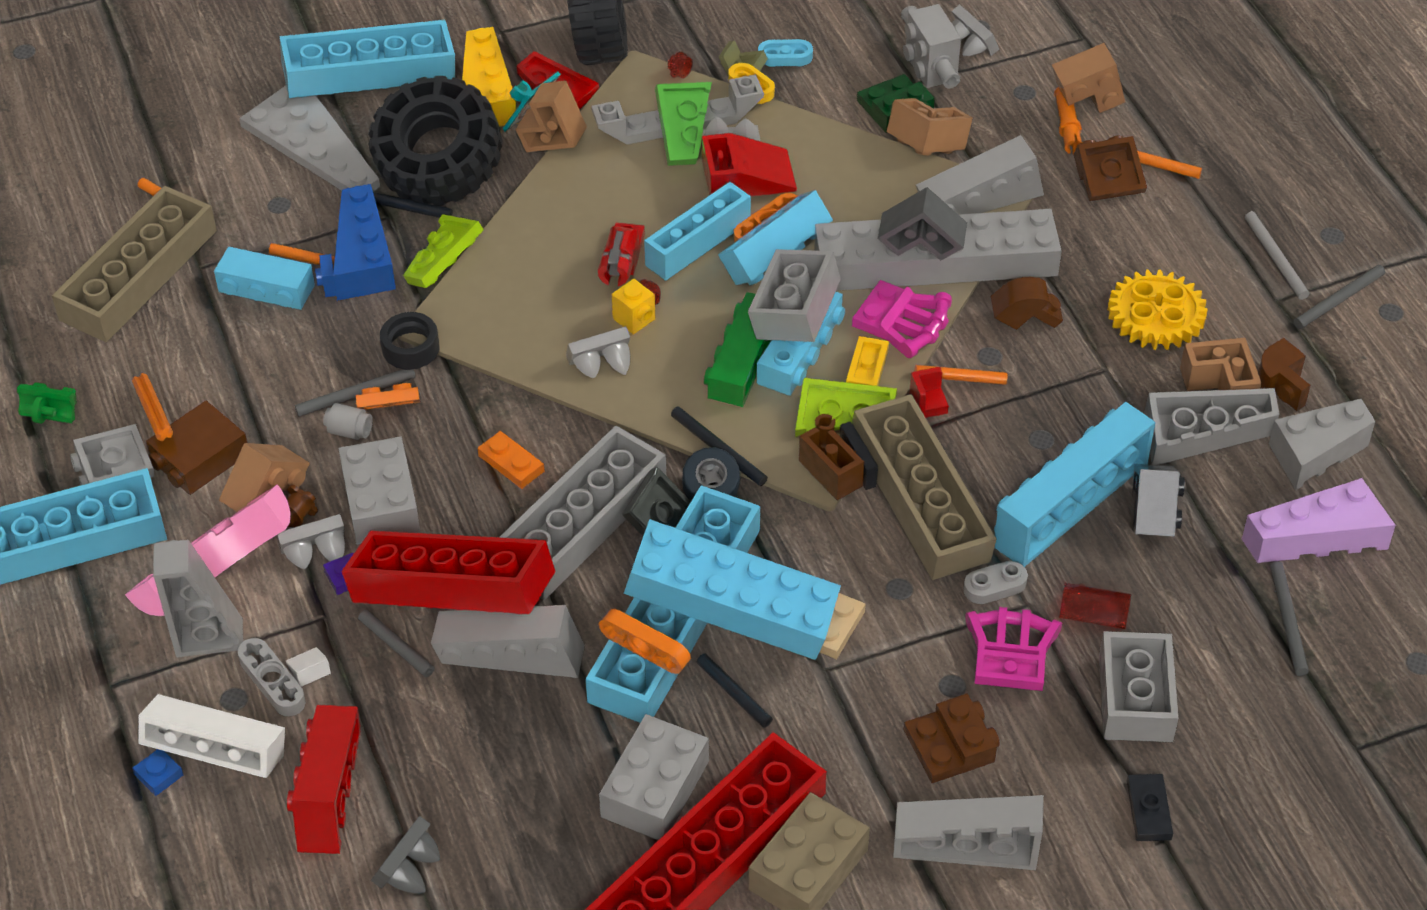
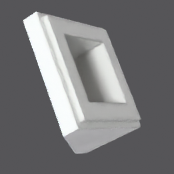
M317 647L286 660L287 666L301 687L331 674L326 656Z

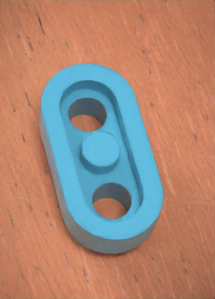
M766 40L758 47V51L764 50L768 58L764 65L769 67H800L809 64L813 59V46L806 40Z

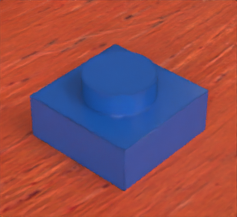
M331 254L319 255L321 268H315L317 285L324 286L325 297L336 296Z
M159 749L132 768L134 775L155 796L184 776L182 768L165 751Z

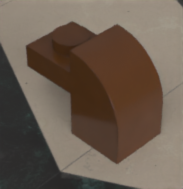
M1021 277L1011 280L991 295L994 318L1016 330L1033 316L1054 328L1063 322L1060 308L1061 303L1055 295L1048 294L1046 281L1041 278Z
M1285 338L1269 346L1262 355L1258 371L1261 381L1260 389L1275 388L1276 395L1296 411L1306 406L1311 385L1300 377L1306 355Z

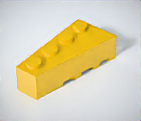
M494 27L466 31L462 80L465 81L466 85H473L480 90L481 95L488 99L499 127L505 126L516 111V100L510 95L512 85Z

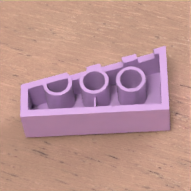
M1361 478L1247 515L1242 541L1257 563L1299 559V556L1303 554H1315L1316 557L1329 556L1331 551L1347 550L1348 554L1359 553L1362 551V548L1375 547L1377 551L1388 550L1396 525Z

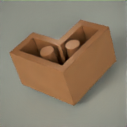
M1105 43L1052 64L1056 83L1068 106L1091 97L1097 110L1101 113L1125 103L1117 65Z
M567 81L542 83L529 103L531 109L526 111L515 129L525 151L534 152L575 148L587 126Z
M916 98L897 99L893 102L887 132L895 136L898 142L915 148V152L926 156L931 155L933 152L950 154L955 150H965L973 118L955 107L933 109Z
M1246 338L1185 343L1180 370L1187 391L1218 388V390L1260 389L1261 381Z
M244 443L219 501L238 512L247 506L250 501L277 484L282 491H287L288 487L292 484L299 488L305 480L306 470L310 463L283 445Z

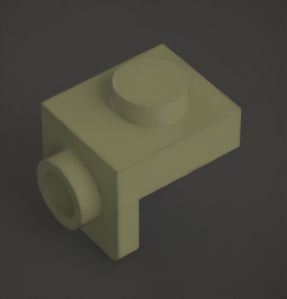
M729 41L719 55L727 75L729 68L737 63L750 64L761 72L762 67L768 60L764 50L741 53L735 41Z

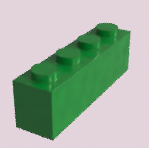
M746 292L742 303L738 302L736 304L733 315L734 321L732 324H727L724 332V343L717 346L713 367H708L705 372L704 385H708V399L743 407L757 377V362L772 341L756 339L748 314V310L756 295L754 293Z

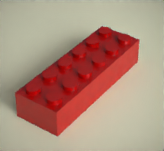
M370 530L341 572L353 603L530 614L556 571L546 540Z

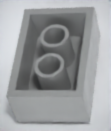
M775 250L748 310L756 339L815 342L841 280L833 251Z
M402 436L338 448L356 544H361L370 530L420 533L417 506Z
M1103 631L1099 665L1104 739L1173 742L1179 718L1172 634Z
M645 714L599 793L601 818L659 840L674 826L709 762V738Z

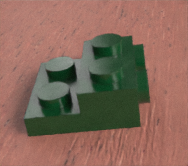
M905 74L857 92L858 103L885 133H888L887 128L894 100L916 98L934 109V96L921 82L913 84Z

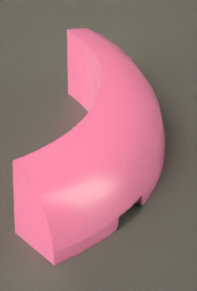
M277 484L250 501L247 506L230 518L227 517L191 542V544L213 576L216 577L251 551L286 530L290 523L288 501ZM153 574L145 577L125 594L139 610L149 615L164 616Z

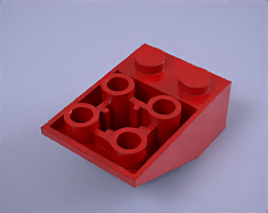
M733 133L702 136V163L709 195L729 182L751 197L797 192L787 149Z

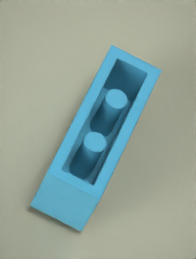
M233 247L226 249L214 270L218 292L302 310L315 286L311 264Z

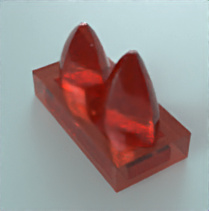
M1065 583L1059 618L1126 629L1131 594L1087 587L1083 583Z

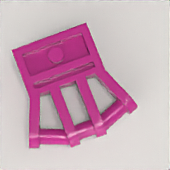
M880 280L853 316L852 326L889 341L907 358H912L918 354V350L922 347L935 343L939 337V331L944 330L948 325L947 312L951 307L952 297L945 292H939L936 295L915 294L908 286L902 289ZM920 308L936 309V310H935L934 313H930V312L925 311V310L920 309ZM903 317H906V318H908V319H911V320H913V321H916V322H918V323H921V324H923V325H925V326L922 327V326H920V325H917V324H915V323H912V322H910V321H907V320L903 319ZM898 332L903 333V334H905V335H908V336H910V337H913L914 339H912V340H911V339H907V340H906V339H905L903 336H901Z
M999 607V610L979 614L975 611L967 612L965 614L967 628L972 633L978 648L975 684L1043 691L1046 653L1053 641L1057 639L1062 628V622L1055 619L1051 622L1032 614L1031 610L1022 609V612L1007 611V607ZM997 623L996 642H989L986 639L982 626ZM1006 624L1021 625L1019 645L1005 643ZM1030 627L1045 633L1037 647L1028 646Z

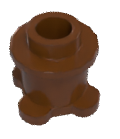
M292 484L287 489L290 494L287 498L290 508V523L287 527H298L303 524V518L307 514L315 516L318 509L314 503L316 498L311 492H305Z

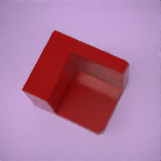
M940 367L911 372L909 395L912 394L925 418L948 414L949 405L941 388L943 372Z

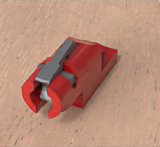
M616 222L615 226L611 227L598 268V277L604 284L609 286L612 275L619 276L617 282L619 287L626 283L630 275L635 274L645 236L644 225Z

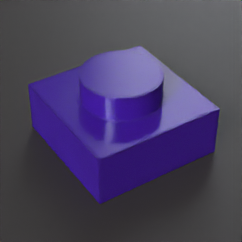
M354 553L323 564L324 573L337 595L348 591L341 571Z

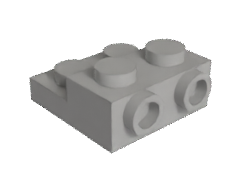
M136 424L73 440L75 453L70 454L74 472H82V476H78L80 486L148 468L150 477H154L153 466Z

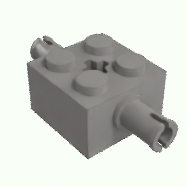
M939 4L917 9L915 6L904 8L901 12V18L906 23V45L903 46V53L905 59L913 65L916 77L921 78L926 88L941 84L948 89L956 87L960 82L958 67L961 37Z

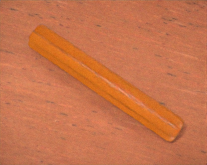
M141 373L139 377L134 376L132 383L156 438L159 441H164L166 437L171 438L173 435L172 428L148 375Z

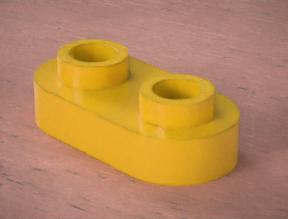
M737 63L729 68L728 82L729 79L743 76H757L764 92V97L757 104H764L774 98V82L754 66L747 63Z

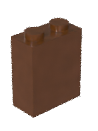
M207 400L170 424L173 431L171 438L166 437L164 441H159L156 435L146 440L149 451L148 456L153 468L157 471L162 470L174 487H181L189 495L235 465L244 443H247L246 433Z

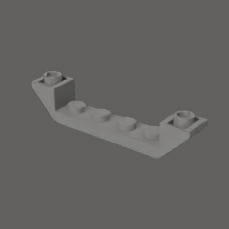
M750 75L729 79V97L709 100L707 102L708 106L703 129H706L711 120L716 116L722 119L726 125L736 124L764 97V92L757 76ZM619 101L591 106L598 129L625 144L663 138L658 110L625 116Z

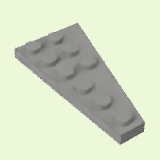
M284 86L239 118L242 128L341 191L346 188L371 184L374 192L380 187L377 175L316 95L289 98L287 87Z

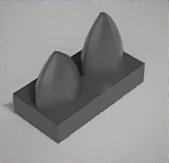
M419 815L370 881L381 889L386 883H389L399 890L410 893H424L426 891L424 881L416 867L406 857L408 855L412 859L425 863L438 862L440 860L438 846L431 835L426 832L431 824Z

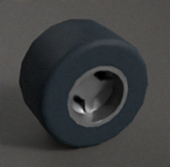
M716 447L703 448L694 452L686 460L682 473L683 491L690 501H692L701 485L736 497L740 483V471L736 460L727 451Z

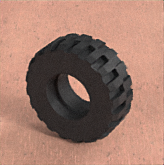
M434 76V78L428 79L427 77L416 79V82L405 83L399 87L398 91L394 94H389L385 98L382 107L379 106L373 116L375 122L371 123L368 133L370 137L368 142L369 151L385 184L391 191H395L400 198L413 199L422 203H433L437 206L446 205V202L460 201L467 194L475 193L481 188L480 185L484 181L487 182L493 174L492 168L493 166L496 167L501 157L499 151L503 143L500 134L501 129L488 99L482 96L480 90L475 86L466 85L464 80L452 78L451 80L447 79L446 76ZM440 127L459 130L455 140L440 152L434 154H418L413 152L418 139L430 130Z

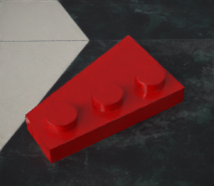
M535 51L517 65V74L533 90L556 72H559L561 75L556 82L567 81L579 109L599 89L598 82Z

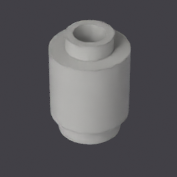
M334 403L331 408H327L323 418V424L327 427L328 433L355 440L360 438L366 439L370 434L373 422L372 415L367 414L364 409Z

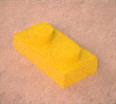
M859 336L846 383L878 386L889 349V341Z

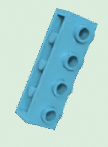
M727 183L644 240L645 266L665 281L734 234L735 227L751 216V196L733 183Z
M816 190L800 194L718 254L735 285L747 282L749 285H753L763 279V272L767 270L776 249L802 250L806 246L804 244L809 238L810 240L815 239V224L830 223L833 219Z
M835 292L815 342L772 340L757 362L758 385L791 396L796 386L803 384L808 367L815 365L819 357L820 348L823 344L827 345L829 343L834 326L836 324L840 325L844 318L845 308L842 307L843 294Z

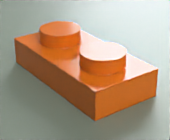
M411 383L393 385V390L381 392L380 387L362 389L361 395H355L357 408L369 410L420 403L418 387L412 388Z
M502 431L496 433L477 448L480 458L521 489L545 472L543 462Z

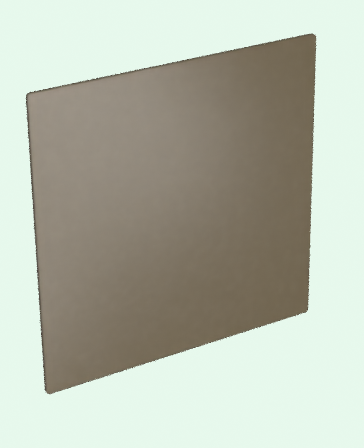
M630 51L627 57L620 62L580 111L587 128L576 147L548 150L483 228L484 230L476 238V241L464 251L415 312L425 314L436 324L440 347L437 355L611 425L618 426L621 429L691 456L698 450L711 448L671 416L673 409L679 406L768 477L764 486L826 511H833L841 499L837 501L799 461V436L795 437V428L802 385H797L791 396L758 385L756 377L743 407L708 399V385H704L705 372L708 367H713L717 346L724 343V332L727 324H732L734 321L733 315L736 304L738 302L742 303L746 292L756 294L762 281L760 280L753 285H749L748 282L735 285L718 254L734 243V234L666 281L645 266L644 240L710 196L702 163V139L696 164L668 166L663 138L625 144L598 129L591 110L592 105L619 101L625 116L658 110L655 95L657 84L712 82L708 97L709 101L729 97V83L638 51ZM775 99L764 104H756L736 124L727 125V127H736L740 121L746 118L754 125H758L761 142L787 149L797 187V192L788 193L799 196L800 194L816 190L833 219L830 223L881 220L883 212L918 192L916 184L959 165V163L933 154L929 156L918 154L913 147ZM784 193L752 196L751 215ZM1033 198L983 213L1026 210ZM616 222L644 225L645 236L635 274L630 275L626 283L635 279L655 294V320L634 335L629 332L630 365L626 375L617 372L606 361L604 356H600L601 362L598 374L595 378H591L583 374L575 364L569 365L566 357L568 344L623 327L613 319L611 294L622 287H618L619 276L612 275L608 286L598 277V268L612 226H615ZM809 238L804 242L806 246L802 250L815 251V239L810 240ZM980 281L908 286L915 294L936 295L939 292L950 294L952 304L947 312L949 322L944 330L939 331V337L935 343L922 347L918 350V354L912 358H907L889 342V349L878 386L897 388L896 399L909 394L911 372H914L915 365L927 366ZM899 286V287L902 288V289H905L907 286ZM874 288L836 291L843 294L842 307L845 308L844 318L840 325L836 324L834 326L829 343L822 345L815 365L808 367L805 378L846 382L858 337L885 340L852 326L853 316ZM920 308V309H923V310L928 311V312H930V313H934L935 310H936V309ZM903 317V319H905V320H907V321H910V322L915 323V324H917V325H920V326H922V327L925 326V325H923V324H921V323H918V322H916V321H913V320H911V319H908V318H906V317ZM898 332V333H899L901 336H903L906 340H907V339H911V340L914 339L913 337H910V336H908V335H905V334H903V333ZM408 333L399 336V339L417 347L423 344L427 337L422 334ZM836 430L835 432L840 436V430ZM740 471V476H741V477H744V478H746V479L751 480L750 478H748L745 474H743V473Z

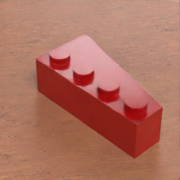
M317 705L313 719H308L307 742L301 743V766H295L293 782L295 788L288 791L287 810L293 812L297 852L340 854L342 842L340 840L339 828H344L346 821V797H350L351 770H354L360 738L358 706Z

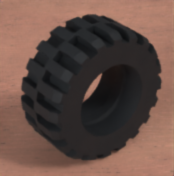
M567 0L574 47L580 63L594 65L622 61L627 57L628 45L623 0Z

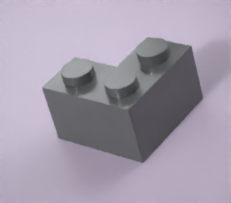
M926 187L882 213L878 239L898 256L921 243L941 261L964 248L967 222Z

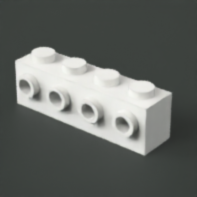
M160 694L139 714L138 744L263 778H267L284 757L285 727Z

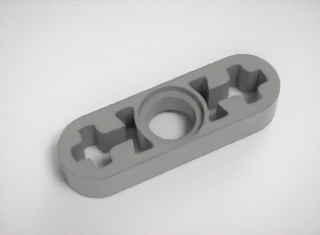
M250 638L243 641L238 647V657L244 671L279 714L288 717L299 714L304 709L306 703L300 684L265 641L259 638ZM250 653L260 655L261 663L259 665L254 656L249 655ZM268 672H278L281 674L279 679L274 682L262 680L263 676ZM284 688L289 698H295L294 701L283 700L282 690Z

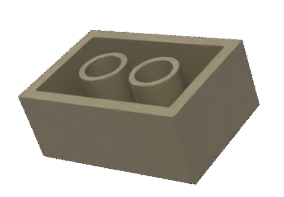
M810 792L749 866V890L780 910H821L868 851L870 827Z

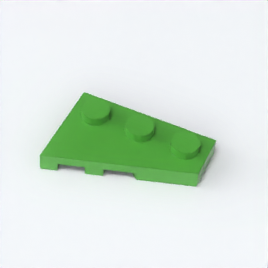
M712 82L656 85L655 95L668 166L696 164Z

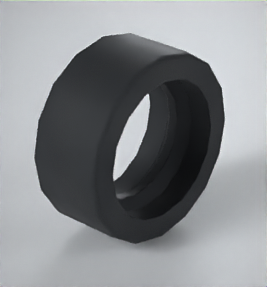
M403 312L388 319L380 330L382 354L386 361L395 368L404 370L419 369L432 362L440 350L437 326L430 317L423 313ZM408 333L422 334L427 337L423 344L414 348L404 349L392 344L399 336Z

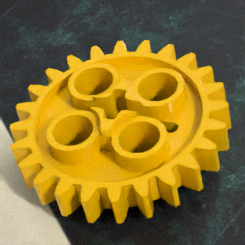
M1148 269L1145 276L1134 272L1133 279L1124 276L1123 283H1116L1115 290H1111L1108 302V319L1113 320V328H1120V336L1130 335V343L1137 339L1141 340L1140 345L1142 348L1147 343H1152L1153 350L1157 349L1158 344H1163L1164 348L1169 350L1170 343L1180 348L1182 340L1191 343L1192 336L1198 337L1200 329H1204L1208 308H1205L1206 299H1201V290L1194 291V283L1184 284V276L1176 280L1174 279V272H1170L1168 276H1163L1162 270H1158L1156 275H1152Z

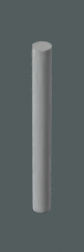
M1255 212L1247 213L1245 220L1300 300L1306 299L1310 294L1265 226Z

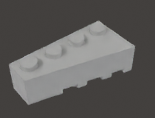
M1021 135L916 184L918 192L928 187L958 215L983 213L1044 195L1037 158Z
M1275 388L1149 393L1144 414L1156 422L1150 449L1151 464L1159 465L1271 436L1274 420L1278 419L1280 415Z
M187 539L154 543L153 576L176 657L238 651L239 645L243 642V618L190 541Z
M566 605L534 606L530 614L472 610L439 611L431 640V645L442 664L578 678L585 647Z
M1044 795L897 802L893 858L1036 870L1043 832Z

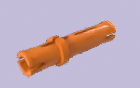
M1058 87L1054 91V96L1060 118L1059 133L1064 139L1065 151L1070 154L1071 146L1072 153L1074 154L1078 144L1082 143L1080 136L1082 127L1080 121L1077 120L1074 103L1068 106Z

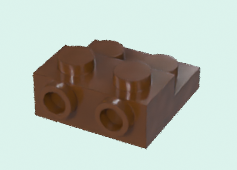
M1117 135L1104 141L1086 140L1078 144L1073 155L1079 178L1084 180L1089 201L1145 193L1147 185L1133 136L1123 138V136Z
M968 693L937 703L936 710L933 713L904 722L903 730L931 783L995 762L997 747L1000 745L999 737L993 727L986 728L983 722L985 715L982 705L978 700L972 702Z

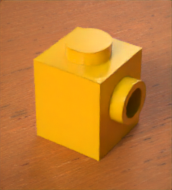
M632 279L611 294L613 319L621 326H626L633 335L655 320V294L637 280Z

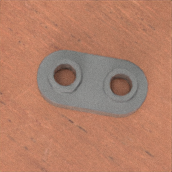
M1005 561L972 571L965 578L964 594L968 600L977 604H985L1019 594L1026 587L1027 570L1018 562Z

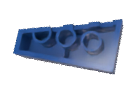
M371 184L342 189L333 270L337 301L396 289L393 265Z

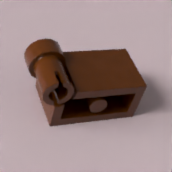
M821 414L815 419L816 427L799 436V461L838 501L863 486L864 461L834 431L835 419H832V416L829 414Z

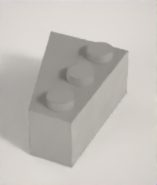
M1362 399L1274 420L1269 446L1294 489L1297 490L1315 475L1319 477L1325 473L1326 468L1336 462L1340 464L1366 448L1370 442L1375 420Z

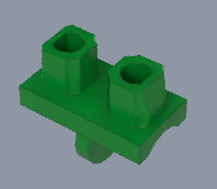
M37 382L33 385L20 384L17 387L19 415L32 417V421L39 424L44 423L46 419L65 423H72L75 420L74 407L77 402L76 390L74 388L63 387V389L58 390Z

